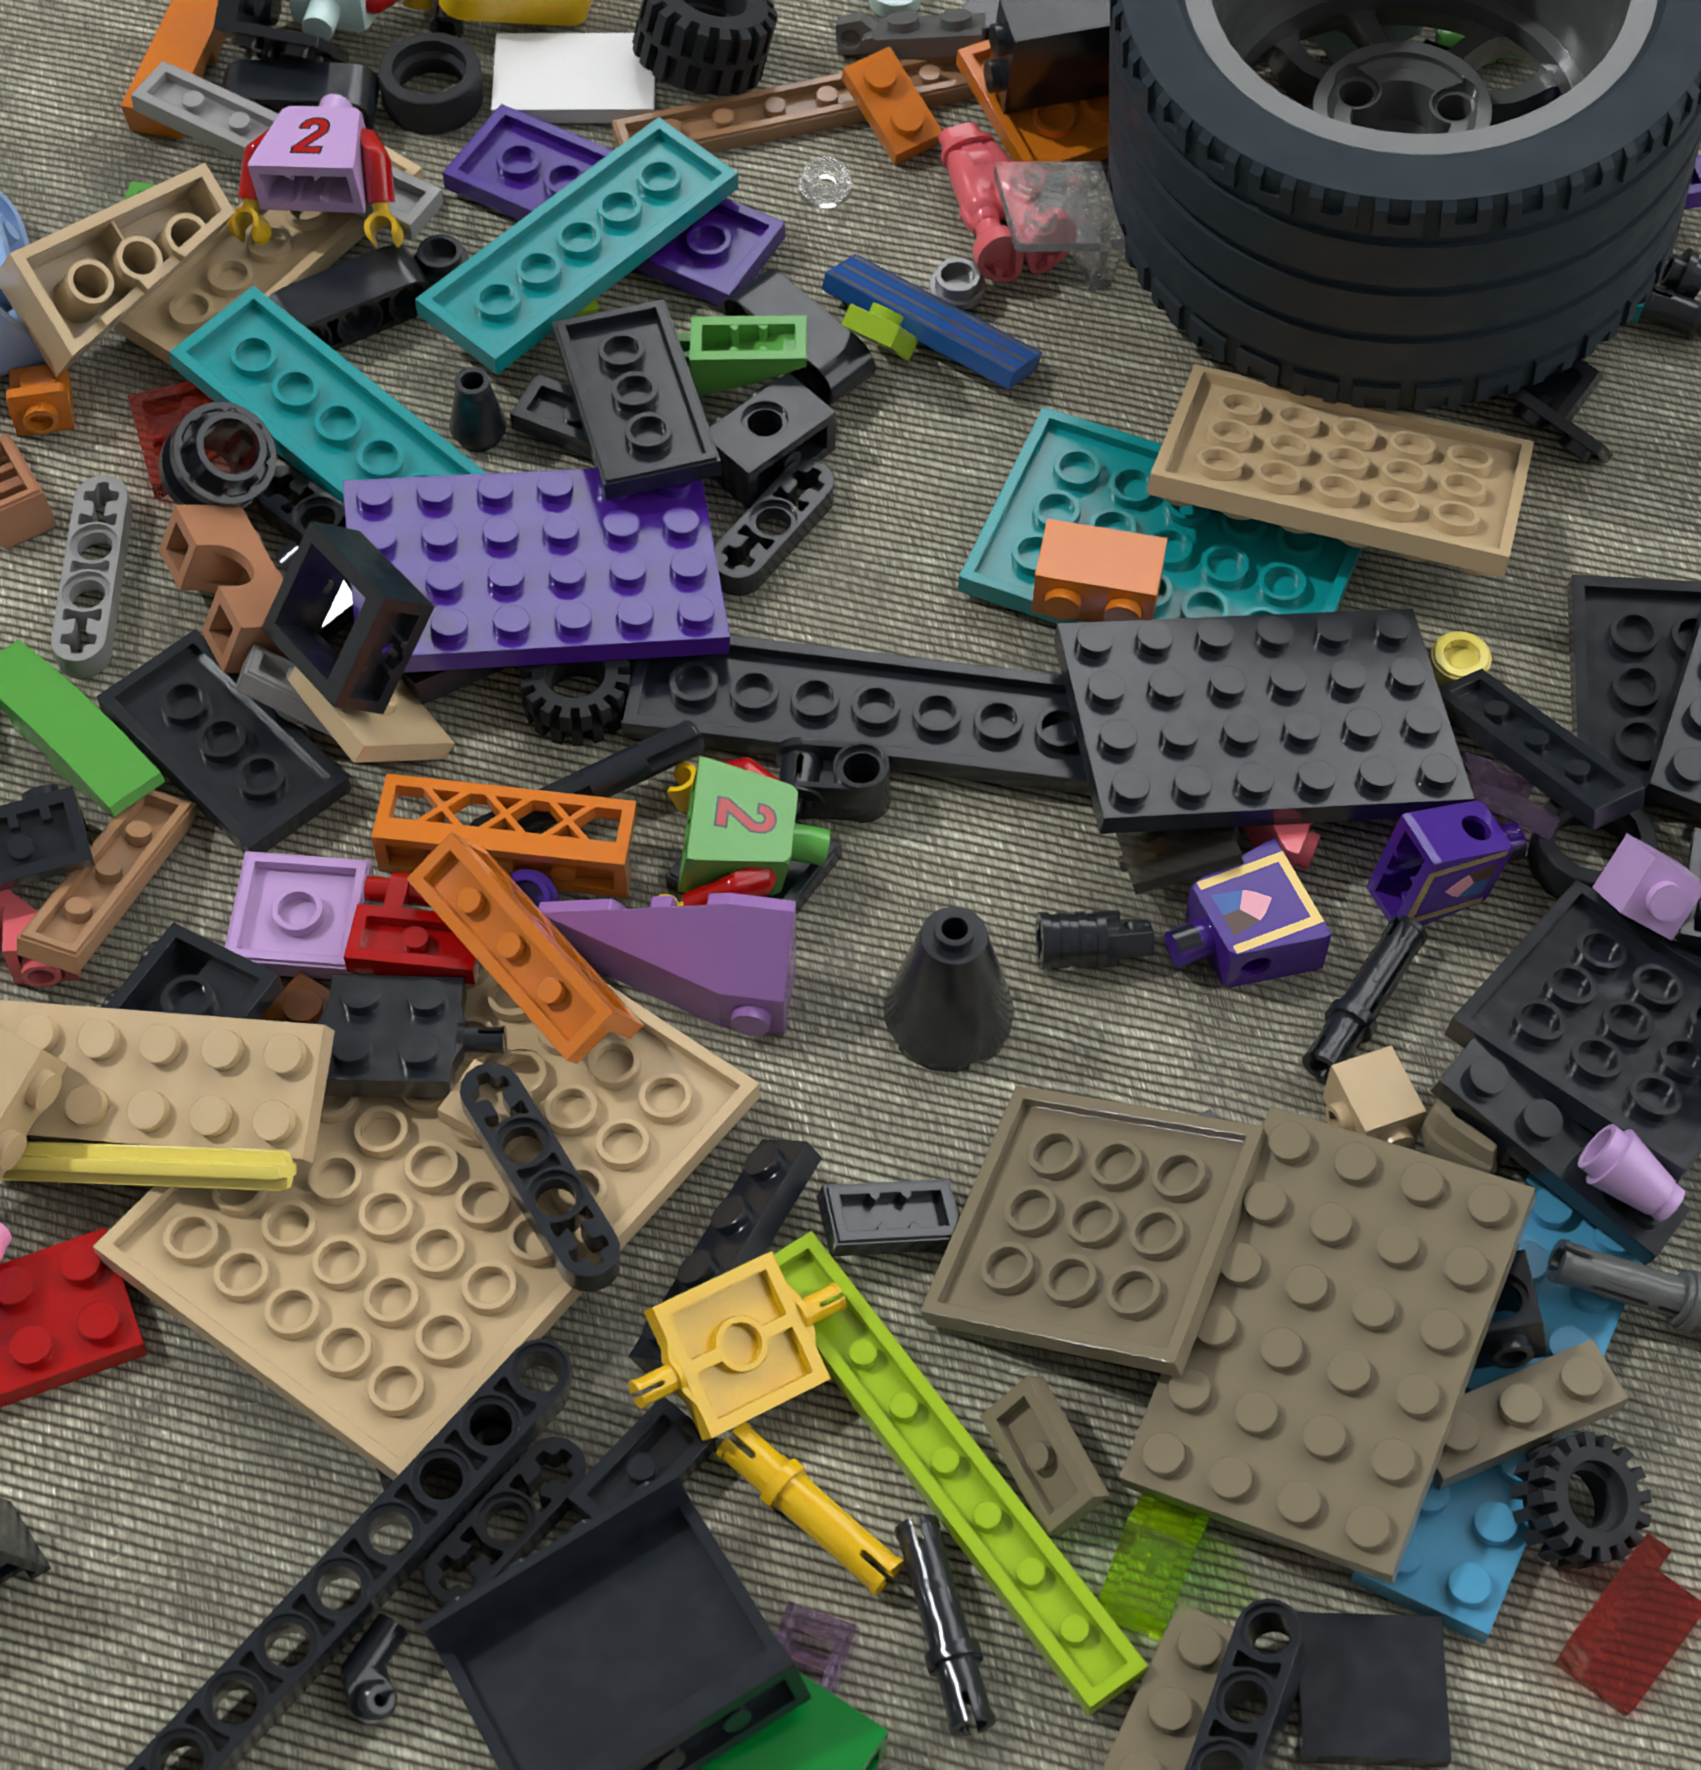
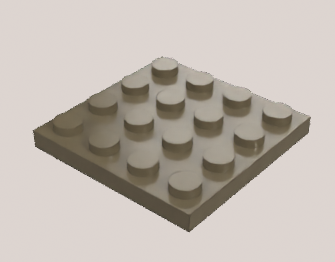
M1016 1085L920 1311L927 1324L1182 1377L1221 1273L1220 1269L1227 1247L1232 1243L1243 1214L1245 1194L1252 1186L1267 1139L1264 1126Z

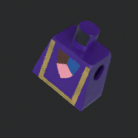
M1478 800L1402 814L1366 888L1388 922L1393 916L1397 915L1400 919L1404 915L1413 918L1422 926H1425L1484 901L1492 891L1506 863L1522 859L1527 851L1526 839L1523 831L1517 824L1507 823L1499 825L1487 806Z
M1273 839L1196 881L1190 888L1185 916L1188 924L1166 931L1164 940L1167 952L1176 967L1180 968L1207 958L1221 984L1231 988L1323 968L1332 934L1277 840Z

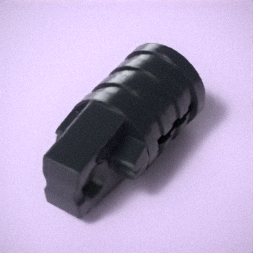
M1093 910L1092 913H1085V911H1074V913L1056 912L1055 914L1038 912L1035 927L1038 967L1040 970L1051 969V967H1058L1059 969L1069 968V966H1076V968H1087V966H1094V968L1118 967L1119 958L1152 956L1154 954V929L1147 919H1120L1119 910Z

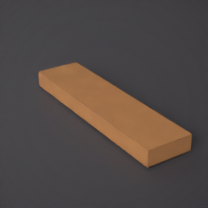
M153 790L113 817L90 846L95 865L67 874L18 935L17 955L78 975L196 821V804Z

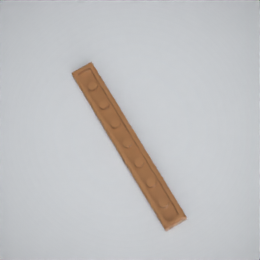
M957 57L899 60L928 108L976 98L956 65ZM842 73L612 120V134L618 148L659 117L712 154L867 120L841 79Z

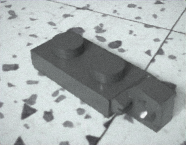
M962 8L950 9L942 12L940 15L919 16L912 11H899L890 14L887 18L880 19L878 17L870 18L864 12L838 16L836 22V41L839 55L874 54L890 46L898 59L957 57L958 49L985 41L986 36L985 13H972Z

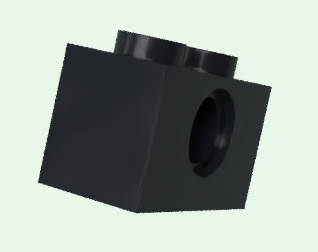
M789 372L771 385L762 386L754 392L748 401L728 415L717 417L709 424L721 460L722 475L711 478L747 509L756 502L792 463L800 460L820 461L836 450V412Z

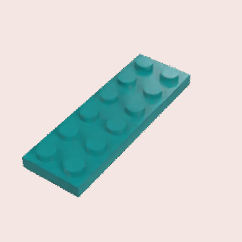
M658 117L415 299L417 314L495 374H499L553 332L552 322L573 317L739 189L738 172Z
M254 285L169 352L171 366L214 402L233 403L254 413L265 424L272 435L276 452L343 504V480L487 474Z

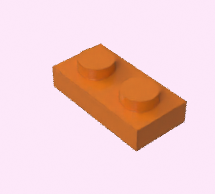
M890 46L843 67L841 76L843 83L894 166L940 144L938 140L939 134L942 132L940 126Z

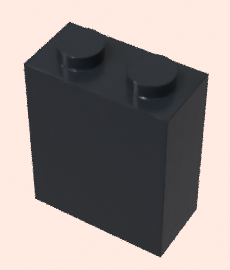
M999 0L996 23H991L989 26L991 57L990 60L984 61L983 74L986 88L990 94L996 93L1003 114L1109 96V0Z

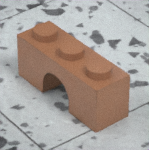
M175 505L158 551L180 591L200 590L215 594L201 632L222 672L240 673L244 660L253 644L259 645L289 660L261 629L283 582V577L274 566L262 544L259 533L253 528L242 506Z

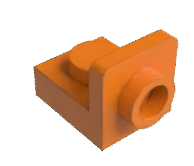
M47 364L8 370L10 389L6 391V403L17 437L75 429L71 376L68 368L57 378H55Z

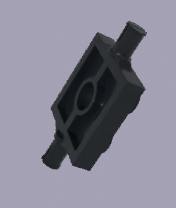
M333 974L326 1010L318 1023H308L326 1025L335 1031L324 1096L446 1098L454 1087L456 1071L464 1060L466 1053H506V1026H467L464 1016L467 996L464 977Z

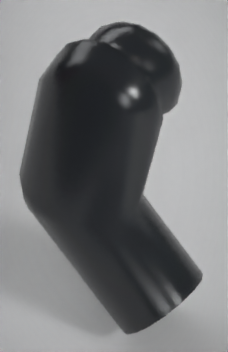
M382 1613L377 1615L342 1663L340 1670L348 1709L358 1720L366 1724H377L384 1721L394 1712L397 1706V1692L392 1687L386 1664L408 1635L407 1631L398 1622Z

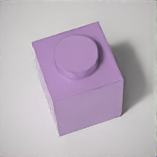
M1626 834L1592 887L1620 913L1671 941L1701 897V880L1675 859L1629 834Z

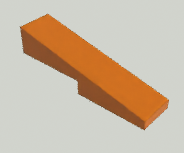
M218 0L171 1L120 105L130 131L183 139V133L134 111L131 94L162 61L203 78L207 63L217 62L226 35L213 28Z

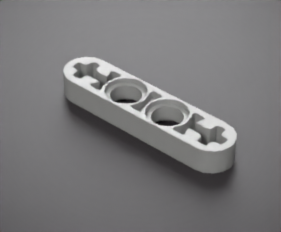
M102 475L92 477L84 481L77 488L74 495L51 634V647L57 665L62 673L71 678L85 679L101 673L108 666L112 656L133 518L132 504L127 487L121 480L113 476ZM103 501H108L104 512L106 523L98 521L95 511L101 508ZM101 543L112 547L111 552L99 560L92 561L81 557L82 552L93 544ZM86 591H98L105 595L98 605L91 608H79L73 605L74 600ZM79 629H84L87 632L90 644L84 646L82 653L74 654L72 652L78 651L80 647L81 634Z

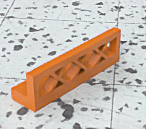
M386 773L371 839L379 871L411 874L452 832L485 848L508 875L518 870L531 869L546 875L554 883L557 891L628 898L632 878L629 853L637 817V801ZM398 796L425 798L433 808L416 820L394 817ZM470 804L487 805L496 816L481 826L476 827L462 825L454 814ZM532 811L550 812L558 824L539 834L525 832L517 821ZM596 817L620 820L616 842L588 839L580 827Z
M450 832L407 877L408 882L566 1061L578 1064L609 1031L631 1039L644 1026L485 848Z

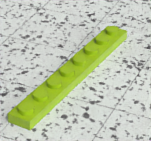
M810 1231L775 1253V1259L787 1284L800 1295L801 1299L828 1286L830 1283H836L840 1287L842 1293L821 1302L820 1306L845 1296L846 1309L813 1324L816 1347L830 1377L933 1513L938 1517L939 1521L1086 1715L1090 1716L1142 1679L1148 1670L1147 1663L815 1234Z

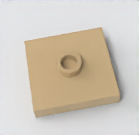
M296 666L287 679L353 763L440 760L447 757L455 744L425 706L417 700L402 679H400L384 714L333 707Z

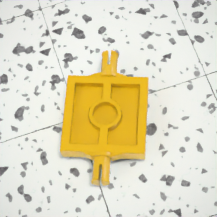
M770 1251L643 1311L661 1349L663 1366L628 1382L630 1394L656 1384L655 1388L633 1398L634 1403L640 1409H644L647 1405L676 1392L685 1402L702 1441H705L831 1379L816 1347L813 1324L846 1309L845 1296L820 1306L821 1302L842 1293V1290L836 1283H830L828 1286L801 1299L800 1295L787 1284L773 1252Z

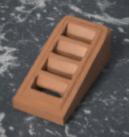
M9 433L0 436V465L10 461L0 466V545L3 548H11L52 530L56 525L41 487Z

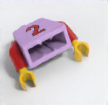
M327 94L322 97L318 107L288 106L281 110L268 130L246 145L243 152L238 197L243 198V205L234 210V215L228 221V228L232 235L242 243L246 238L247 227L251 223H253L251 236L256 243L262 246L270 239V223L259 214V208L261 210L365 213L367 204L373 206V213L365 220L364 231L375 249H378L377 232L384 226H392L391 235L393 242L397 248L401 246L404 238L403 229L396 218L390 213L389 203L395 202L391 158L378 134L374 130L366 129L362 112L352 107L345 97L338 94Z

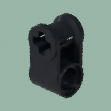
M791 737L777 745L775 760L780 766L778 779L793 785L798 790V794H801L803 798L802 801H797L796 820L818 818L866 823L881 818L888 811L891 804L889 759L885 751L876 744L864 741L837 742L815 740L807 737ZM799 755H802L804 757L803 763H800L798 761ZM867 781L868 783L858 784L856 782Z

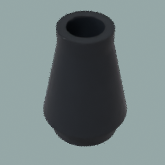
M477 367L465 368L458 372L454 380L455 394L449 430L453 438L466 450L483 452L494 448L500 442L507 428V420L490 385L488 373Z

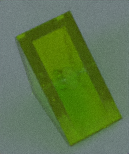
M1141 1494L1126 1521L1098 1599L1116 1624L1161 1642L1211 1518Z

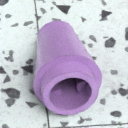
M1615 1124L1606 1126L1592 1138L1579 1158L1578 1167L1587 1173L1586 1180L1588 1184L1640 1212L1650 1215L1657 1222H1662L1670 1217L1684 1199L1685 1190L1676 1184L1674 1178L1631 1129L1622 1131Z

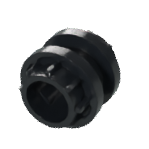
M211 402L189 412L166 437L159 453L158 468L163 487L177 505L242 506L244 509L269 485L275 472L277 455L272 435L265 424L254 413L233 403ZM204 448L219 454L227 463L230 474L217 469L207 458Z

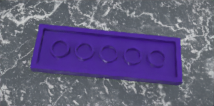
M501 104L442 172L444 188L517 220H521L614 150ZM726 198L634 270L723 307V300L752 281L785 239V222Z

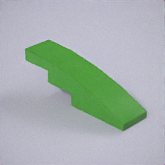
M807 315L691 317L690 333H676L698 397L755 384L807 366Z
M20 640L15 641L0 651V709L6 712L16 732L45 753L54 772L113 817L165 782L161 772L133 742L78 688Z

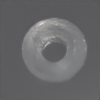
M817 157L810 160L800 173L797 182L798 194L804 202L813 207H837L846 202L851 196L852 178L845 165L838 159Z

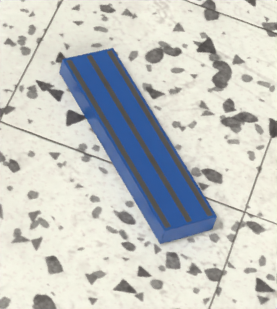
M854 254L825 272L822 290L848 305L853 304L866 311H869L873 302L902 315L904 319L901 327L914 335L919 343L1005 389L1012 388L1038 369L1042 355L1041 351L858 254Z

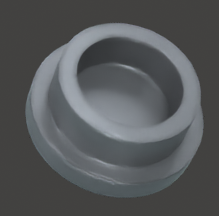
M951 258L943 261L931 276L929 290L931 294L962 310H968L983 300L986 282L974 262L965 258Z

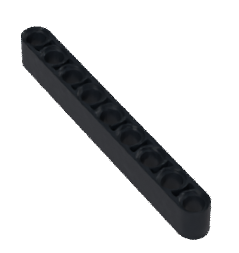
M535 1339L527 1341L515 1349L125 1770H165V1764L169 1756L177 1749L186 1746L196 1747L203 1752L204 1762L201 1770H233L561 1412L569 1400L572 1374L569 1356L563 1348L550 1340ZM542 1366L554 1371L559 1381L549 1391L537 1393L526 1389L520 1382V1378L528 1369ZM496 1418L505 1422L511 1429V1433L505 1441L498 1445H482L471 1435L475 1425L484 1419ZM441 1470L454 1473L462 1481L459 1491L451 1498L444 1500L433 1499L422 1490V1485L426 1478L432 1473ZM398 1524L407 1528L412 1534V1540L408 1547L400 1553L393 1555L382 1554L377 1551L372 1545L376 1532L386 1525ZM345 1578L358 1583L362 1588L361 1596L350 1608L341 1611L332 1610L321 1602L324 1589L332 1581ZM290 1633L300 1634L308 1639L310 1642L309 1652L299 1664L291 1667H282L270 1660V1651L273 1644L283 1635ZM239 1689L248 1690L257 1696L256 1710L244 1723L232 1725L218 1719L219 1704L223 1697L231 1691Z

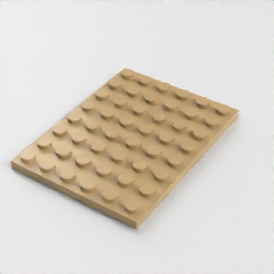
M480 964L476 985L465 984L467 996L464 1016L467 1026H506L507 1046L505 1054L466 1053L464 1060L456 1071L454 1086L474 1059L483 1064L500 1063L511 1068L522 1084L531 1088L532 1099L615 1231L620 1243V1251L760 1098V1088L757 1081L610 985L608 986L644 1026L631 1039L609 1031L578 1064L566 1061L482 964ZM324 1096L313 1164L296 1163L297 1174L293 1176L292 1186L288 1190L262 1191L154 1186L93 1246V1249L104 1265L390 1479L394 1480L515 1349L527 1341L541 1339L584 1291L570 1287L562 1279L480 1142L439 1121L437 1109L445 1098ZM521 1136L511 1140L506 1145L504 1153L513 1161L528 1162L539 1156L543 1147L536 1139ZM551 1189L540 1195L536 1205L545 1214L559 1216L571 1210L576 1201L569 1192L563 1189ZM580 1227L572 1233L577 1244L578 1261L586 1259L592 1267L601 1263V1251L592 1253L581 1238Z

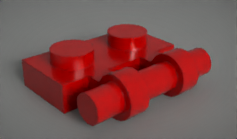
M393 872L390 878L366 877L364 900L384 904L383 906L357 904L343 957L347 972L387 976L464 977L465 984L476 985L481 964L435 911L412 909L413 906L430 907V905L408 882L407 877L410 875L409 873Z

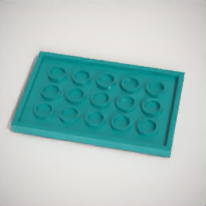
M1043 406L959 574L958 591L1056 624L1079 622L1080 620H1060L1049 615L1032 613L1035 572L1047 518L1168 538L1154 619L1337 612L1363 548L1352 547L1344 544L1339 539L1311 532L1306 534L1292 533L1283 529L1280 525L1255 519H1232L1221 511L1200 506H1177L1168 503L1161 497L1148 495L1147 489L1150 474L1162 444Z

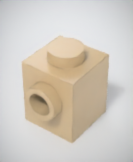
M1392 1045L1331 1065L1323 1093V1099L1327 1105L1326 1118L1328 1124L1409 1149L1416 1143L1426 1109Z

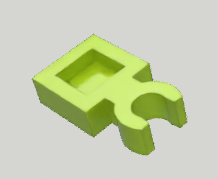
M873 302L869 311L850 304L841 323L842 326L851 332L871 341L870 343L886 349L907 361L910 360L918 344V339L901 327L904 319L902 315Z

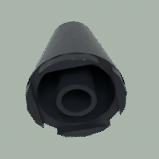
M946 907L932 913L918 932L887 991L884 1003V1022L887 1031H890L892 1037L898 1043V1050L908 1060L929 1070L956 1073L968 1070L971 1063L987 1056L989 1060L1000 1052L1011 1033L1014 1008L1010 991L982 919L968 909Z

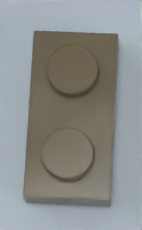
M1026 1376L980 1416L1036 1520L1048 1536L1063 1535L1110 1496L1043 1376Z

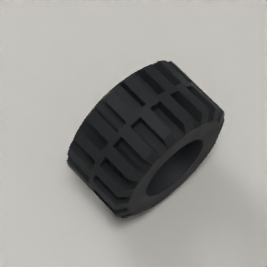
M642 0L633 36L632 49L634 55L640 58L639 63L645 69L652 71L653 76L661 81L672 84L673 87L700 95L708 94L717 97L728 96V94L739 95L746 93L747 89L756 87L759 79L762 78L778 19L777 11L774 10V4L771 0Z

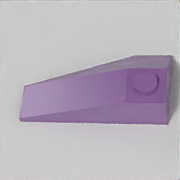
M737 893L709 894L707 905L677 906V901L673 896H653L650 907L627 909L624 905L613 899L540 902L539 909L595 971L720 1027L733 1028L737 1032L749 1036H761L766 1033L785 1035L796 974V901Z

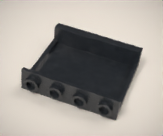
M674 1469L656 1480L647 1481L637 1486L625 1499L593 1518L576 1523L564 1536L533 1555L512 1562L500 1575L467 1595L458 1596L448 1601L439 1612L419 1623L423 1632L438 1652L499 1770H699L812 1699L795 1663L782 1642L777 1640L689 1498Z

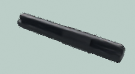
M685 720L538 790L609 798L702 754L705 750L704 741L696 725L691 720ZM491 811L474 819L470 826L479 827L496 815ZM532 811L517 822L525 832L535 833L556 823L557 820L550 812Z

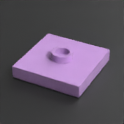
M245 851L225 948L279 974V976L295 977L300 971L310 978L331 980L333 974L355 975V973L347 972L343 957L357 904L368 905V901L364 900V884L367 876L374 875L372 861Z

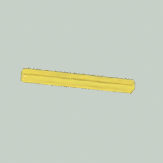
M27 1141L22 1157L13 1168L5 1171L1 1180L286 1191L291 1188L293 1176L297 1174V1164L293 1162L291 1153L287 1150Z

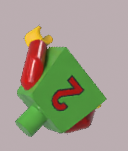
M700 756L697 768L691 763L686 762L679 764L675 768L673 776L679 786H671L668 788L667 793L675 807L680 812L687 813L677 892H683L684 895L681 902L674 897L677 901V906L707 905L709 894L737 893L760 897L774 895L782 890L790 860L820 866L825 865L830 843V829L795 823L798 790L793 785L780 781L753 759L743 757L720 762ZM660 894L659 896H672V895H669V894Z

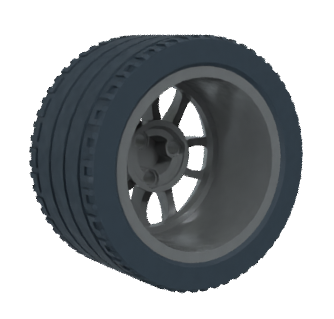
M1109 0L1108 177L1111 215L1113 222L1117 224L1119 244L1125 248V259L1129 267L1137 269L1139 284L1143 290L1151 292V301L1155 306L1169 314L1170 322L1177 329L1185 330L1189 334V339L1196 345L1206 347L1213 353V357L1223 363H1230L1236 367L1237 371L1245 375H1252L1258 379L1265 380V384L1275 388L1281 386L1290 389L1291 393L1304 397L1307 394L1322 398L1323 402L1331 404L1340 402L1351 404V407L1357 408L1372 407L1384 408V410L1412 408L1413 410H1427L1428 407L1445 406L1448 408L1460 406L1461 403L1471 401L1474 403L1488 400L1489 397L1499 394L1508 395L1519 391L1520 387L1526 385L1533 386L1543 382L1546 376L1554 372H1563L1572 367L1573 361L1577 358L1585 359L1594 353L1595 346L1599 342L1609 341L1617 334L1619 325H1626L1634 317L1636 305L1646 302L1651 295L1653 285L1658 284L1663 275L1665 263L1670 260L1678 236L1701 142V0ZM1381 25L1428 27L1457 33L1464 37L1446 51L1439 47L1419 42H1389ZM1336 30L1345 33L1358 49L1342 57L1330 67L1319 63L1309 56L1300 41ZM1504 55H1512L1536 71L1530 79L1522 84L1504 90H1487L1483 80L1476 72L1481 66ZM1257 63L1267 64L1276 81L1294 100L1280 93L1251 68Z

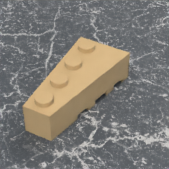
M202 163L9 253L0 267V288L55 378H57L213 240L234 215L235 211L206 163Z

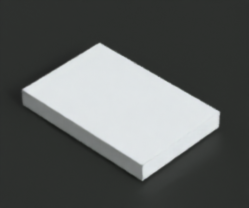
M496 33L491 113L493 114L501 104H504L547 123H612V120L655 112L656 77L653 76L652 71L645 69L639 63L640 58L634 55L632 49L634 33Z

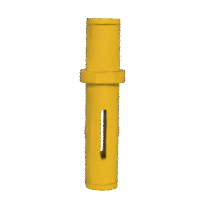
M747 1421L736 1426L731 1431L732 1434L736 1436V1441L747 1449L754 1458L747 1456L727 1437L718 1447L716 1456L721 1461H725L761 1493L759 1497L761 1502L771 1511L778 1508L869 1589L868 1592L874 1597L879 1595L888 1586V1583L885 1581L886 1578L871 1566L865 1558L871 1559L892 1579L900 1572L905 1561L900 1556H896L814 1484L813 1480L806 1475V1468L795 1458L789 1460L783 1454H780L754 1431Z

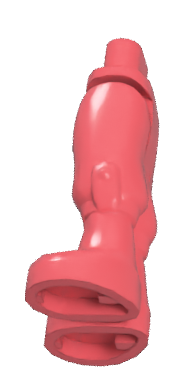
M968 122L944 129L938 137L943 148L941 162L948 171L950 183L960 207L959 217L968 231L977 236L973 244L972 256L974 263L980 270V274L988 280L1000 283L1012 282L1022 272L1023 259H1025L1026 265L1032 274L1044 273L1061 262L1073 248L1076 239L1075 230L1066 216L1057 211H1048L1037 216L1035 197L1027 188L1013 161L1000 145L995 142L993 136L988 132L981 131L977 123ZM1001 222H1003V223H1005V224L1011 226L1012 229H1010L1009 227H1007V226H1005V225H1001Z

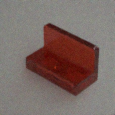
M1650 1533L1645 1535L1570 1636L1554 1665L1623 1716L1631 1715L1701 1618V1600L1660 1571L1672 1549Z

